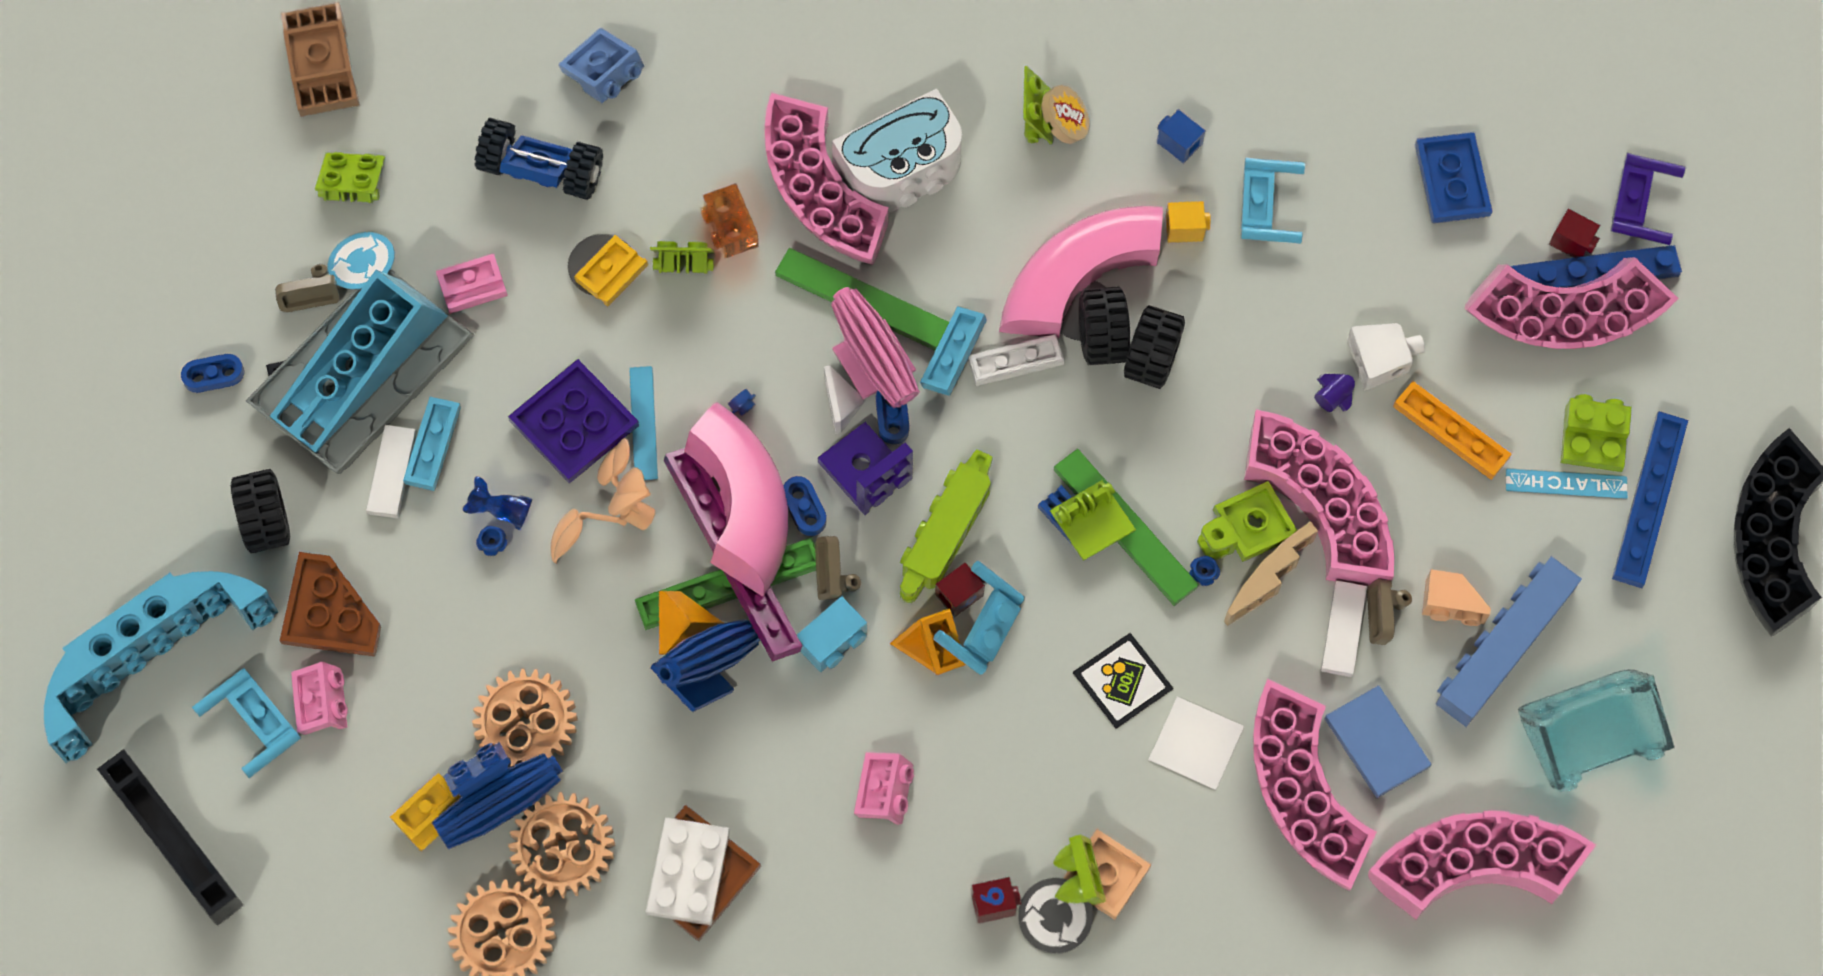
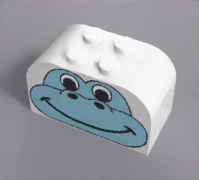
M936 88L833 140V166L841 176L842 182L851 191L855 190L863 197L877 204L889 207L888 213L901 207L907 208L913 205L918 198L926 194L932 195L937 193L956 176L960 167L961 127Z

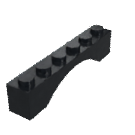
M124 749L97 768L108 785L217 926L244 906Z

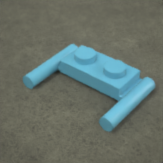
M1245 158L1241 239L1301 244L1302 232L1272 229L1274 172L1304 174L1305 162Z
M976 561L971 571L993 587L994 590L991 592L966 638L964 646L942 630L936 632L933 640L979 675H982L987 670V663L993 662L1021 610L1018 606L1024 601L1025 597L980 561Z
M245 668L241 669L192 707L197 715L201 717L224 698H227L267 749L241 768L248 778L252 777L301 739L299 734Z

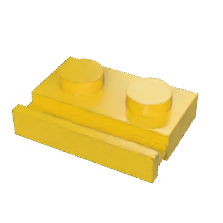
M614 235L574 276L575 282L594 297L603 301L604 305L608 307L648 266V261L640 257L634 249Z
M438 772L389 818L420 851H423L439 836L432 821L457 801L460 795L458 794L455 797L452 795L446 780Z

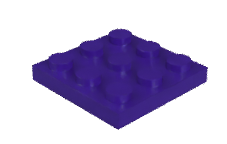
M579 359L508 416L509 421L569 484L615 447L623 438L639 427V421Z

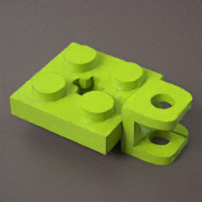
M1267 481L1216 504L1213 511L1217 518L1203 526L1197 543L1204 555L1214 560L1230 555L1236 550L1242 562H1245L1279 546L1298 530L1271 484ZM1253 515L1256 519L1261 518L1263 520L1259 528L1249 524V516Z

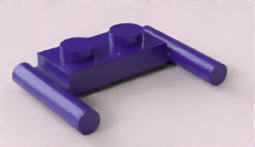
M1626 153L1610 231L1670 245L1673 238L1672 233L1643 227L1653 174L1658 172L1683 178L1686 167Z

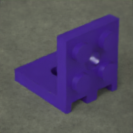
M864 422L820 455L818 463L858 509L866 515L872 506H879L891 496L894 489H900L912 480L913 450L905 442L892 452L873 429ZM857 458H865L869 461L870 465L865 470H857L853 467L852 463Z

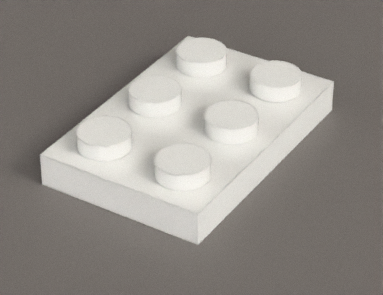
M665 817L646 909L647 915L712 925L730 834L729 828Z

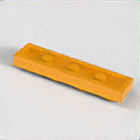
M1414 381L1410 383L1394 402L1393 408L1490 480L1496 476L1512 455Z

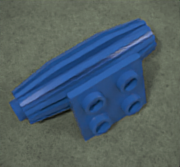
M750 620L718 624L683 640L657 662L653 663L650 668L657 674L661 682L666 684L677 695L684 705L692 712H695L734 691L732 685L720 672L735 666L757 648L760 638Z
M500 742L495 745L489 743L481 747L476 752L477 756L467 762L461 760L453 764L447 770L449 773L444 775V778L452 795L455 797L459 794L461 797L432 821L446 847L451 849L483 836L535 804L561 781L558 775L563 770L554 755L547 758L545 753L508 768V764L511 761Z

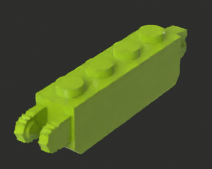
M976 449L965 464L960 462L956 471L952 469L949 471L943 484L946 487L942 496H935L929 508V512L932 513L927 522L922 521L914 536L917 538V541L913 548L909 546L906 548L900 560V563L903 564L902 576H904L903 582L900 585V598H902L904 603L915 602L924 587L930 590L934 589L936 583L946 575L990 495L991 482L988 472L993 457Z

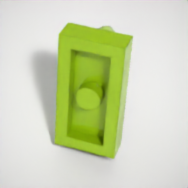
M1082 834L1069 837L1070 844L1059 851L1053 864L1065 871H1077L1078 874L1063 883L1056 892L1055 898L1063 902L1075 904L1088 902L1096 905L1106 902L1091 839Z

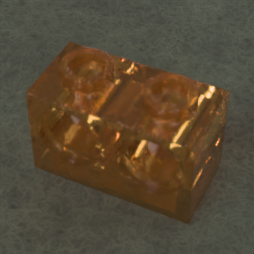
M737 183L703 195L704 206L700 207V212L705 224L710 223L714 232H711L710 235L716 250L721 248L724 257L728 258L759 247L757 230ZM719 207L729 208L725 212H719L716 209ZM730 232L740 233L736 237L727 236Z

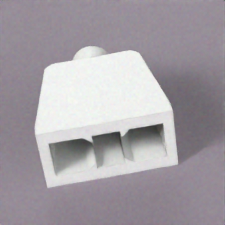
M1398 323L1351 327L1347 338L1364 391L1405 375L1409 372L1413 363L1412 355L1424 353L1425 351L1421 335L1405 338L1402 327Z

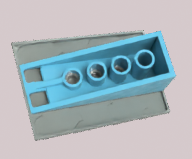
M376 269L363 288L355 289L250 395L246 402L335 473L341 474L350 467L374 439H377L382 434L385 425L391 424L409 402L422 392L440 370L444 369L475 334L391 269L387 274Z

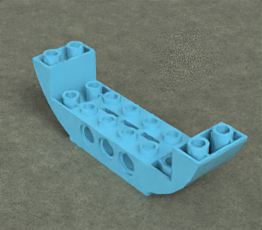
M204 571L178 576L168 573L64 646L62 649L65 654L53 672L44 702V727L49 745L65 763L81 758L87 752V748L93 744L72 715L88 709L93 704V700L103 693L115 690L121 680L130 674H136L143 670L147 662L155 656L167 653L173 647V643L183 636L187 637L194 634L200 628V624L210 617L215 618L222 614L228 604L232 603L252 631L257 627L269 624L273 620L274 615L278 613V610L266 589L249 579L230 573Z

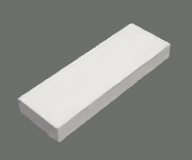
M1053 334L972 354L969 356L968 362L975 385L980 386L1064 365V358L1057 336Z
M385 425L366 509L368 515L399 518L406 486L403 479L417 435L415 429Z
M1336 580L1321 672L1347 677L1353 676L1367 586Z

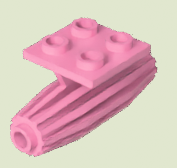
M845 287L836 292L833 296L835 300L832 301L831 307L845 341L832 347V350L861 398L864 400L879 391L893 408L901 407L913 400L920 393L912 374L916 369L887 321L882 319L857 289L850 290L849 287Z

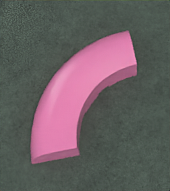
M771 93L765 118V148L773 180L783 200L803 226L820 241L852 259L873 265L877 259L888 226L889 207L877 204L863 197L855 190L851 191L842 182L841 176L834 168L830 157H828L825 146L828 128V107Z
M1135 206L1108 210L1086 217L1055 234L1036 251L1017 276L1004 305L999 332L1041 337L1056 334L1057 338H1059L1064 317L1075 296L1092 282L1102 277L1103 273L1115 268L1119 270L1133 266H1157L1161 243L1163 207Z
M1634 257L1623 258L1613 269L1593 281L1566 288L1542 285L1521 275L1508 264L1498 265L1471 295L1464 309L1489 328L1516 341L1554 349H1575L1602 345L1633 334L1634 331L1662 315L1679 298Z
M716 402L692 427L684 452L694 458L711 478L714 477L721 489L720 495L724 504L726 528L716 543L710 563L763 597L774 581L786 549L788 505L785 489L774 461L762 442L736 415Z
M1255 410L1244 480L1259 484L1269 481L1274 490L1289 498L1306 514L1318 530L1317 533L1323 546L1326 561V580L1335 582L1338 580L1369 586L1377 579L1392 580L1394 577V548L1387 524L1388 518L1386 513H1383L1377 499L1378 495L1368 478L1361 474L1353 464V460L1336 444L1333 446L1320 437V433L1314 429L1310 431L1294 423L1293 419L1275 413Z
M1267 679L1259 700L1253 734L1254 762L1264 801L1277 827L1294 850L1320 874L1350 891L1377 832L1361 823L1343 806L1341 807L1338 804L1324 776L1318 758V738L1326 706Z
M1484 811L1483 813L1466 815L1463 813L1440 819L1438 822L1415 830L1385 852L1369 870L1368 877L1383 895L1415 919L1442 896L1454 890L1477 884H1503L1518 887L1552 904L1568 885L1596 844L1573 830L1560 824L1557 826L1540 820L1537 816L1510 814L1508 811Z

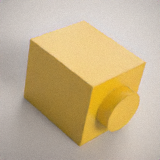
M1204 201L1168 202L1165 214L1167 243L1203 241L1205 231L1210 230L1211 227L1210 212H1205Z

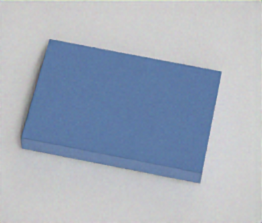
M1379 685L1329 713L1324 718L1376 798L1429 769L1432 765Z

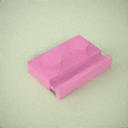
M494 253L436 271L449 314L508 296Z

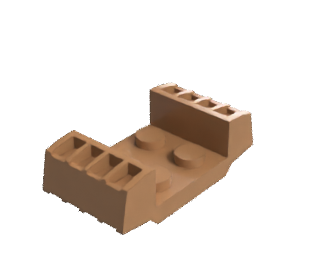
M339 2L281 13L291 79L300 116L304 117L360 106L348 53L344 18Z

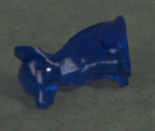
M476 476L474 478V489L469 493L467 504L463 506L462 510L468 514L485 513L488 511L497 519L512 523L517 530H520L533 499L523 495L518 497L511 495L491 496L487 483L481 477Z

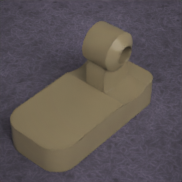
M317 264L311 269L313 278L277 285L275 294L279 309L283 312H293L338 303L340 295L335 276L329 274L326 265Z
M837 536L818 537L815 542L818 599L834 600L842 596V591H857L861 586L859 576L856 574L841 575L840 547Z
M1377 579L1367 589L1369 639L1371 644L1386 645L1392 641L1395 632L1393 607L1397 610H1403L1412 602V596L1408 591L1400 590L1397 592L1396 590H1391V580Z

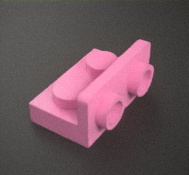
M320 662L291 672L297 733L306 735L331 726L338 729L347 728L346 716L348 709L345 704L344 676L341 668Z
M866 752L854 814L859 818L888 819L894 824L901 825L903 817L908 810L907 796L909 785L914 778L913 764L901 754Z

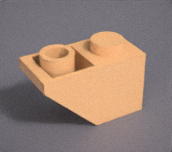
M1431 569L1425 582L1422 615L1430 616L1431 619L1436 621L1459 620L1467 626L1485 624L1490 616L1491 608L1464 575Z

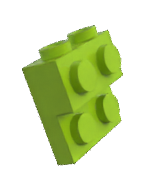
M1579 394L1575 398H1570L1565 406L1560 463L1622 472L1625 466L1626 440L1630 434L1632 407L1624 406V402L1619 399H1608L1605 403L1593 401L1592 396L1587 394Z

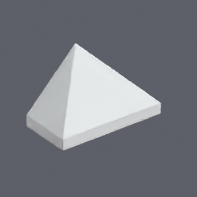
M824 366V379L835 434L842 433L866 400H863L860 394L831 366Z

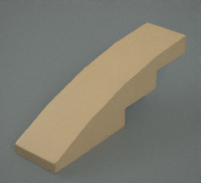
M1311 521L1285 539L1262 561L1244 583L1227 611L1224 620L1227 626L1279 593L1282 585L1279 578L1296 568L1300 559L1297 552L1315 540L1318 530Z

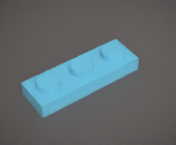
M957 306L920 381L922 388L948 396L951 395L987 321L985 314Z
M429 397L403 479L405 485L435 491L461 409L460 403Z

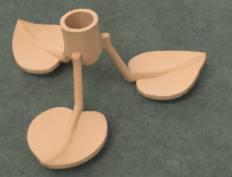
M623 438L608 452L599 467L597 475L599 484L605 486L611 481L617 488V492H615L608 508V512L612 516L589 512L579 513L576 509H572L565 514L557 524L551 540V557L554 563L557 564L559 557L564 555L577 541L582 530L583 520L586 518L614 522L625 526L628 522L640 530L647 529L652 523L655 509L641 502V500L651 495L645 484L642 471L638 468H632L622 477L620 482L618 481V475L626 468L630 455V446L626 438Z

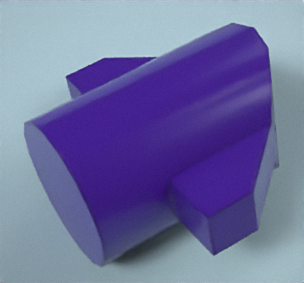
M1321 374L1317 378L1322 388L1314 395V398L1321 408L1332 412L1337 406L1343 411H1347L1352 406V392L1355 387L1353 377L1346 374Z

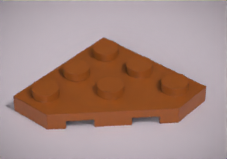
M299 552L279 640L281 644L375 657L381 625L373 613H371L359 594L345 578L331 556Z
M687 805L674 818L711 825ZM728 839L712 925L673 919L674 923L699 942L761 868V863Z

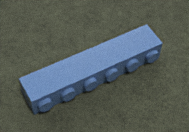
M1552 556L1545 565L1539 562L1528 576L1532 579L1529 585L1525 587L1521 584L1510 598L1514 604L1509 610L1503 607L1493 619L1492 623L1496 625L1491 633L1485 630L1474 643V646L1478 648L1472 656L1466 653L1455 667L1460 672L1453 680L1447 677L1438 688L1437 692L1441 696L1436 705L1465 727L1470 724L1582 580V578Z

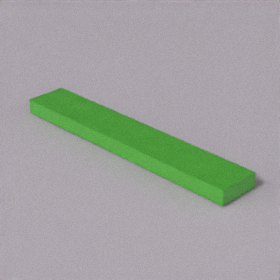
M790 247L775 271L776 277L830 302L835 300L834 294L845 287H849L850 290L857 289L882 319L887 321L892 331L936 351L949 324L948 321Z
M1078 448L1054 466L1056 474L1075 495L1101 480L1105 484L1108 483ZM1115 491L1112 495L1136 529V531L1117 541V543L1173 606L1177 605L1195 591L1199 584Z
M812 537L786 546L780 568L771 586L816 571L815 544ZM721 569L659 590L681 591L704 609L737 599L734 590ZM659 591L635 599L645 631L659 626Z

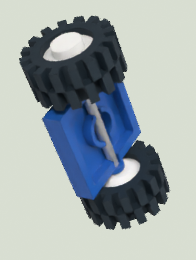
M488 118V121H485L484 127L481 129V136L478 137V146H476L475 150L477 153L474 160H476L475 167L477 170L498 176L508 174L515 179L530 180L544 187L557 188L563 180L564 194L586 200L592 197L595 186L598 184V176L601 174L603 149L582 142H576L573 149L522 135L515 142V125L494 118Z

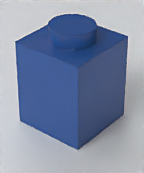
M1178 109L1171 117L1167 115L1157 127L1159 130L1157 143L1184 164L1202 146L1206 130Z

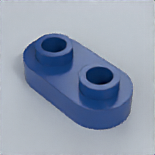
M222 354L188 362L181 370V379L189 391L200 393L234 386L243 379L245 371L241 360L237 356ZM227 370H234L233 374L229 376L224 375ZM197 376H204L201 381H194Z
M877 391L876 412L879 435L888 444H900L909 435L907 404L893 408L885 403L887 400ZM892 427H896L900 431L896 434H892L888 430Z
M801 476L788 479L783 486L788 510L797 529L807 536L820 534L826 527V512L812 483ZM795 492H802L804 496L797 499L793 497V494ZM808 518H814L817 522L814 525H808L805 521Z

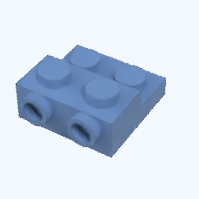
M599 28L558 64L562 73L580 83L585 93L601 103L605 102L608 98L613 99L617 97L621 87L628 80L637 79L644 67L636 49L602 28Z

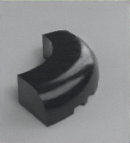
M1790 428L1778 436L1766 448L1750 470L1742 487L1734 522L1733 547L1740 582L1750 606L1770 636L1778 634L1805 615L1822 598L1810 581L1803 562L1799 560L1797 546L1799 545L1800 515L1809 497L1823 485V466Z

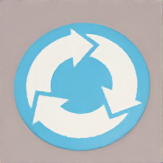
M362 232L354 234L341 241L334 248L328 260V272L335 276L337 285L347 289H362L376 269L386 274L389 272L395 256L393 245L385 236L378 233Z

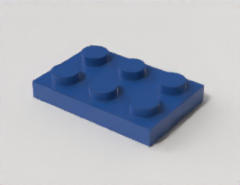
M1475 132L1416 139L1415 149L1431 222L1440 223L1490 217L1492 206Z

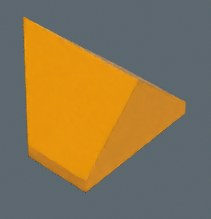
M659 591V655L667 654L680 642L693 635L724 623L681 591Z
M950 608L920 618L890 643L933 671L936 676L966 665L933 640L936 632L942 630L960 644Z

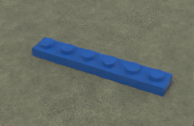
M1675 245L1510 266L1521 275L1537 283L1560 288L1574 287L1593 281L1613 269L1623 258L1635 257L1658 279L1679 277L1682 273Z
M1658 411L1655 417L1614 568L1613 580L1641 589L1645 585L1689 420Z

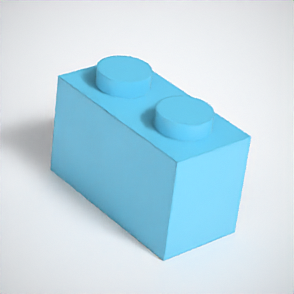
M841 596L797 634L802 644L800 652L820 673L827 667L832 669L843 659L844 656L842 654L850 647L853 649L857 648L866 639L867 621Z

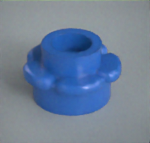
M747 389L741 391L728 403L729 407L733 410L732 413L736 414L738 412L741 416L745 415L756 405L752 401L756 395H751Z
M487 526L480 531L476 545L480 551H484L485 555L495 556L499 551L502 552L507 547L506 534L501 528ZM491 539L495 540L493 544L489 543Z
M1209 556L1196 558L1190 564L1191 570L1189 574L1202 586L1212 585L1214 580L1220 576V568L1217 562ZM1206 569L1207 573L1203 574L1201 570Z

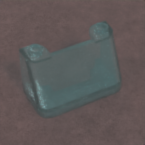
M1634 669L1611 673L1518 708L1522 725L1552 788L1559 790V792H1567L1577 788V783L1582 780L1581 774L1633 755L1645 756L1646 760L1659 759L1665 755V751L1675 748L1654 676Z

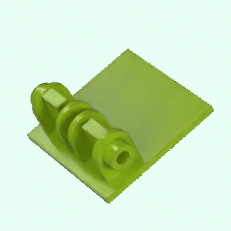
M1024 66L1023 119L1026 121L1024 136L1029 143H1037L1040 138H1044L1049 144H1053L1051 130L1054 128L1050 122L1046 123L1042 112L1043 96L1051 88L1028 66Z
M342 152L325 153L315 185L318 197H323L324 201H340L341 199L342 202H346L347 193H349L350 201L355 202L357 193L358 202L373 203V200L378 201L380 191L377 185L385 156L344 154Z
M657 241V247H650L651 251L659 252V258H653V270H659V273H674L675 255H677V273H681V255H686V273H690V256H692V273L707 274L708 271H714V259H708V253H715V250L708 248L706 242H688V247H678V243L673 241Z
M1103 480L1050 510L1083 561L1136 531L1112 495L1115 493L1113 486L1109 482L1105 484Z

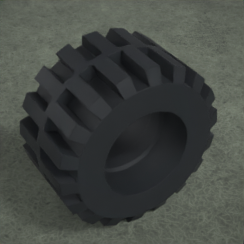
M1120 286L1083 289L1079 297L1078 312L1080 341L1085 361L1088 366L1125 363L1130 348V322L1127 300Z
M1148 305L1143 310L1124 366L1125 378L1158 389L1165 385L1185 327L1184 316Z
M271 469L232 477L230 484L232 501L246 549L252 554L289 545L291 536L287 514L274 472Z

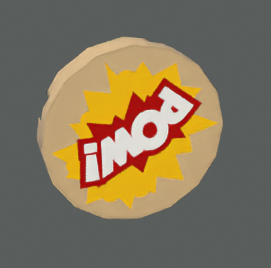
M1064 85L1053 87L1044 94L1042 112L1046 123L1050 122L1054 128L1051 130L1052 134L1060 141L1068 144L1084 139L1089 131V117L1086 107L1078 94Z

